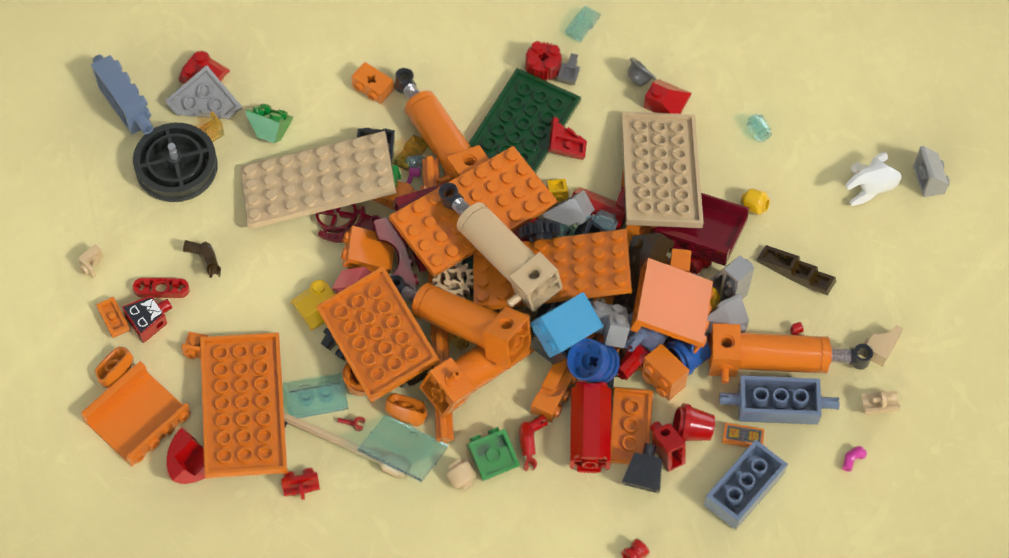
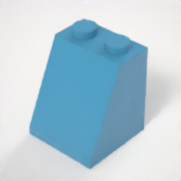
M584 292L559 304L530 323L549 358L561 353L604 327Z

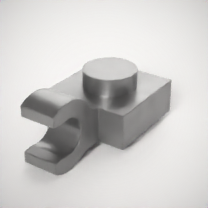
M571 53L568 64L562 63L557 81L571 85L576 84L580 67L576 66L578 55Z

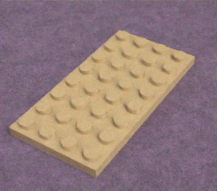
M622 112L626 225L703 228L695 115Z
M385 131L241 166L249 229L396 194Z

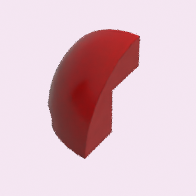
M182 427L174 435L166 457L167 471L173 482L191 484L205 479L204 447Z

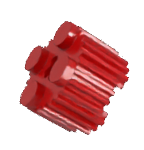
M533 42L532 47L527 49L525 56L526 72L545 81L555 79L559 75L562 61L558 45H552L549 42Z

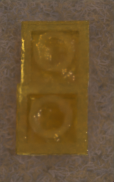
M413 134L404 144V149L394 159L393 165H398L399 168L409 172L410 167L417 164L428 146L425 141Z

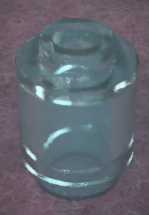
M753 114L748 118L747 126L756 139L763 142L771 137V127L762 114Z

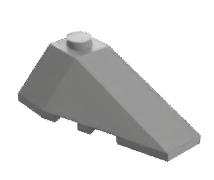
M740 294L717 305L718 309L707 317L709 326L705 332V336H707L706 341L709 340L713 323L738 324L741 326V333L746 332L749 323Z

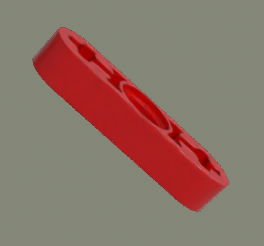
M139 278L133 283L134 293L140 298L148 296L153 298H184L190 292L188 282L182 278ZM160 284L167 286L162 292L156 290V287ZM141 285H145L143 290L140 291L139 288H141ZM182 285L184 288L178 291V288Z

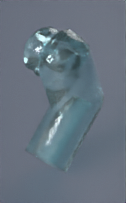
M410 155L405 159V163L411 168L422 167V159L426 158L422 155Z

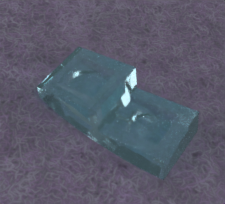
M585 5L570 23L565 34L581 43L588 30L593 28L601 14Z

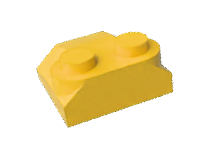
M316 280L311 283L309 289L290 302L312 331L325 323L316 306L334 296L335 293L325 281Z

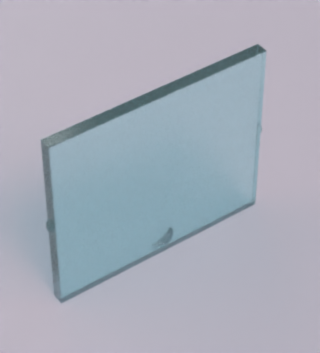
M385 415L377 426L370 431V434L358 447L357 451L422 482L437 464V461L449 445L443 442H436L435 438Z

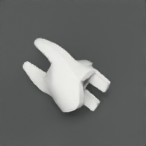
M886 152L875 156L870 165L856 162L850 167L854 176L847 182L846 188L849 190L858 185L862 188V191L849 201L851 206L863 204L877 194L892 190L899 184L901 180L900 172L883 163L888 159Z

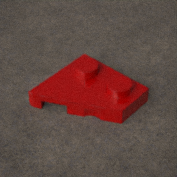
M554 117L551 121L548 151L583 160L586 156L587 140L577 135L570 127L565 128L558 122L559 119Z

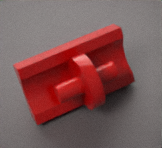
M312 467L304 469L303 475L295 476V473L292 471L284 473V478L281 479L284 497L300 495L301 500H305V493L320 490L318 474L314 472Z

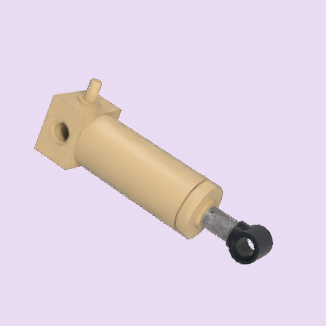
M445 183L440 187L439 195L444 207L455 210L460 215L457 229L512 284L515 295L507 301L510 307H513L521 300L534 312L563 288L558 269L540 252L535 255L484 203L479 202L470 206L453 183Z

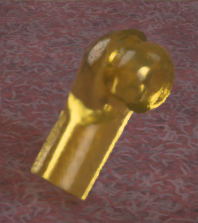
M448 332L449 342L457 349L462 350L469 346V341Z

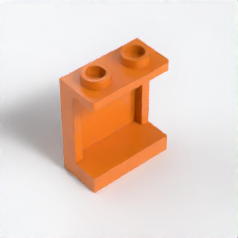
M352 225L343 236L345 248L341 252L342 266L347 267L351 263L374 270L384 266L389 274L392 270L394 248L388 243L377 241L375 231Z

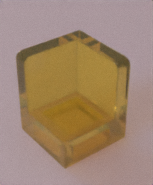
M212 111L209 113L211 121L199 128L214 142L225 134L222 122Z

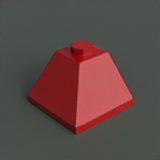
M658 79L651 84L647 91L643 108L654 113L681 114L692 93Z

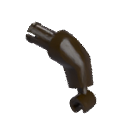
M185 240L183 252L199 255L209 278H212L214 274L220 277L221 267L218 265L212 245L206 241L201 244Z

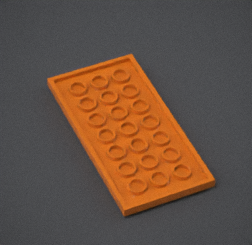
M514 146L448 182L457 186L459 193L470 206L479 202L484 203L511 231L518 229L558 204L556 198ZM440 187L389 216V220L433 277L479 251L457 229L460 215L455 210L444 207L439 195Z
M627 229L523 242L535 255L540 252L558 269L563 288L544 304L567 301L582 292L585 293L587 298L632 293ZM480 251L474 253V303L490 310L526 306L521 300L513 307L507 304V301L515 295L512 284Z
M279 332L200 337L205 479L287 473Z

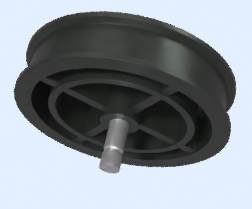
M175 122L155 127L151 133L145 134L139 140L133 154L134 170L142 189L150 196L166 202H182L199 196L212 184L218 168L215 147L210 137L200 128L187 123Z

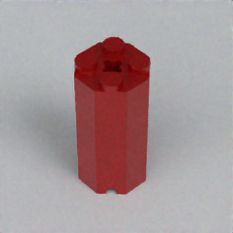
M578 381L576 386L571 388L569 468L573 469L575 466L580 473H600L601 468L606 467V470H609L611 465V389L608 388V384L605 382H597L595 384Z

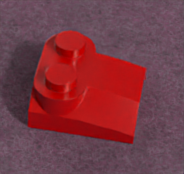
M197 51L183 66L179 75V82L185 84L206 65L220 81L223 80L230 70L211 59L207 52Z

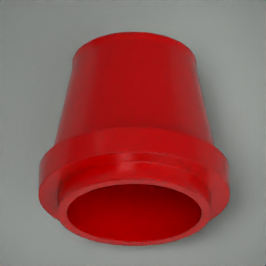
M682 403L675 411L672 426L684 442L710 441L714 434L715 416L693 408L690 404Z

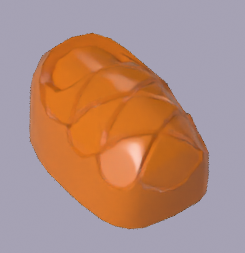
M121 346L115 348L96 367L97 380L103 387L110 388L131 368L134 356L127 348Z
M392 393L386 399L385 411L394 419L402 423H410L415 427H419L425 422L427 417L425 402L398 393Z

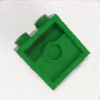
M499 427L487 431L488 436L481 438V435L470 438V443L466 444L482 481L520 466L506 429L499 430Z

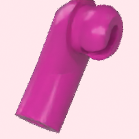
M856 446L846 452L842 469L851 472L854 460L857 458L864 459L867 456V451L862 446Z

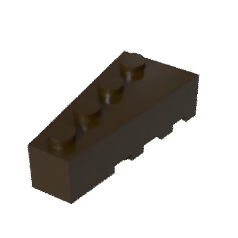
M661 233L632 236L629 247L632 293L615 295L613 305L618 304L626 307L628 315L633 312L642 266L648 258L665 264L668 259L666 254L669 248H673L674 241Z

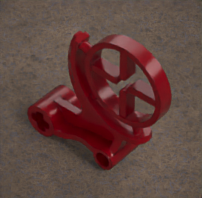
M351 204L354 213L340 211L341 207L336 208V212L339 213L340 217L350 220L342 226L335 227L338 218L333 210L316 213V219L323 231L320 230L318 236L326 241L343 243L344 233L348 232L352 225L374 231L372 222L381 219V217L366 214L365 206H362L361 210H357L356 205ZM320 214L333 216L330 226L325 225L320 220Z

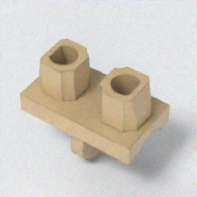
M879 390L878 393L861 395L865 415L892 413L901 409L897 391L885 392L884 390Z

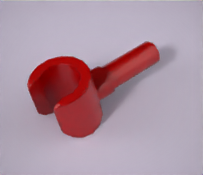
M801 322L792 325L790 328L792 335H799V333L804 332Z
M357 417L355 420L342 418L337 420L338 423L353 426L356 431H362L364 428L357 425V423H365L366 421L363 417Z

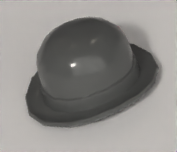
M634 57L630 58L631 65L627 70V75L633 83L643 86L651 79L657 80L639 60Z

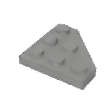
M207 65L165 100L178 116L230 119L243 108Z

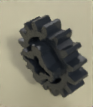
M538 219L528 222L523 227H519V238L529 240V242L541 239L549 240L561 234L560 224L550 222V220Z

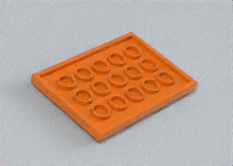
M384 266L316 306L371 403L440 361Z

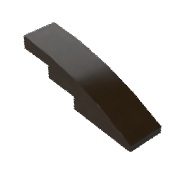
M768 245L764 247L757 258L758 262L774 272L827 296L836 283V277L818 271V267L800 261V256Z

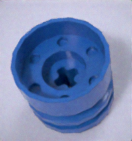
M582 339L570 348L567 356V365L571 374L580 380L592 383H607L616 376L620 366V358L613 346L605 345V343L593 339Z

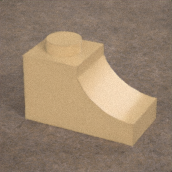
M896 325L888 333H873L870 339L866 338L863 344H867L872 348V362L882 367L884 366L903 328Z

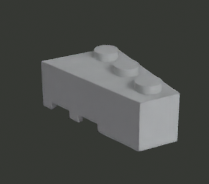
M740 255L709 280L713 281L712 287L716 288L717 293H720L722 301L737 294H740L743 299L748 295L755 267H753V264L748 259H744Z

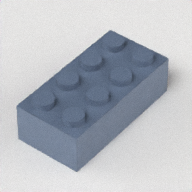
M755 440L706 495L704 506L736 530L784 475L788 464L759 441Z

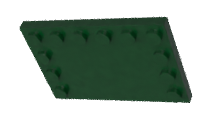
M516 68L469 141L471 147L480 145L489 159L514 146L532 170L537 173L549 153L552 119L554 117L558 118V122L565 127L581 102V97Z

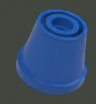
M673 339L666 344V348L689 369L688 376L711 356L707 341L704 347H700L696 354L693 353L694 345L682 340Z

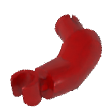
M542 414L530 422L523 421L519 425L522 455L527 457L523 465L525 471L528 470V463L533 466V471L537 466V461L532 457V455H536L534 435L536 431L548 425V421L543 422L546 420V417Z

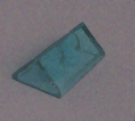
M342 373L284 383L288 413L291 416L304 418L349 409Z

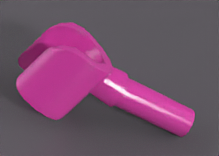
M410 167L406 183L411 184L413 177H420V167Z

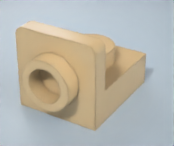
M95 244L78 258L80 263L79 269L84 275L89 274L92 278L96 276L92 266L98 265L103 258L101 248Z

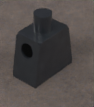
M645 443L642 454L634 452L621 485L659 494L662 459L654 457L655 445Z

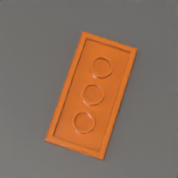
M613 388L611 463L630 464L634 452L642 454L644 444H650L653 390Z

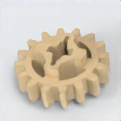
M462 261L438 274L433 279V285L464 298V294L470 295V289H474L473 270L469 269L467 263L462 266ZM464 276H466V278H467L466 283H464V280H463V279H464ZM442 277L444 278V284H443V285H442V283H441Z

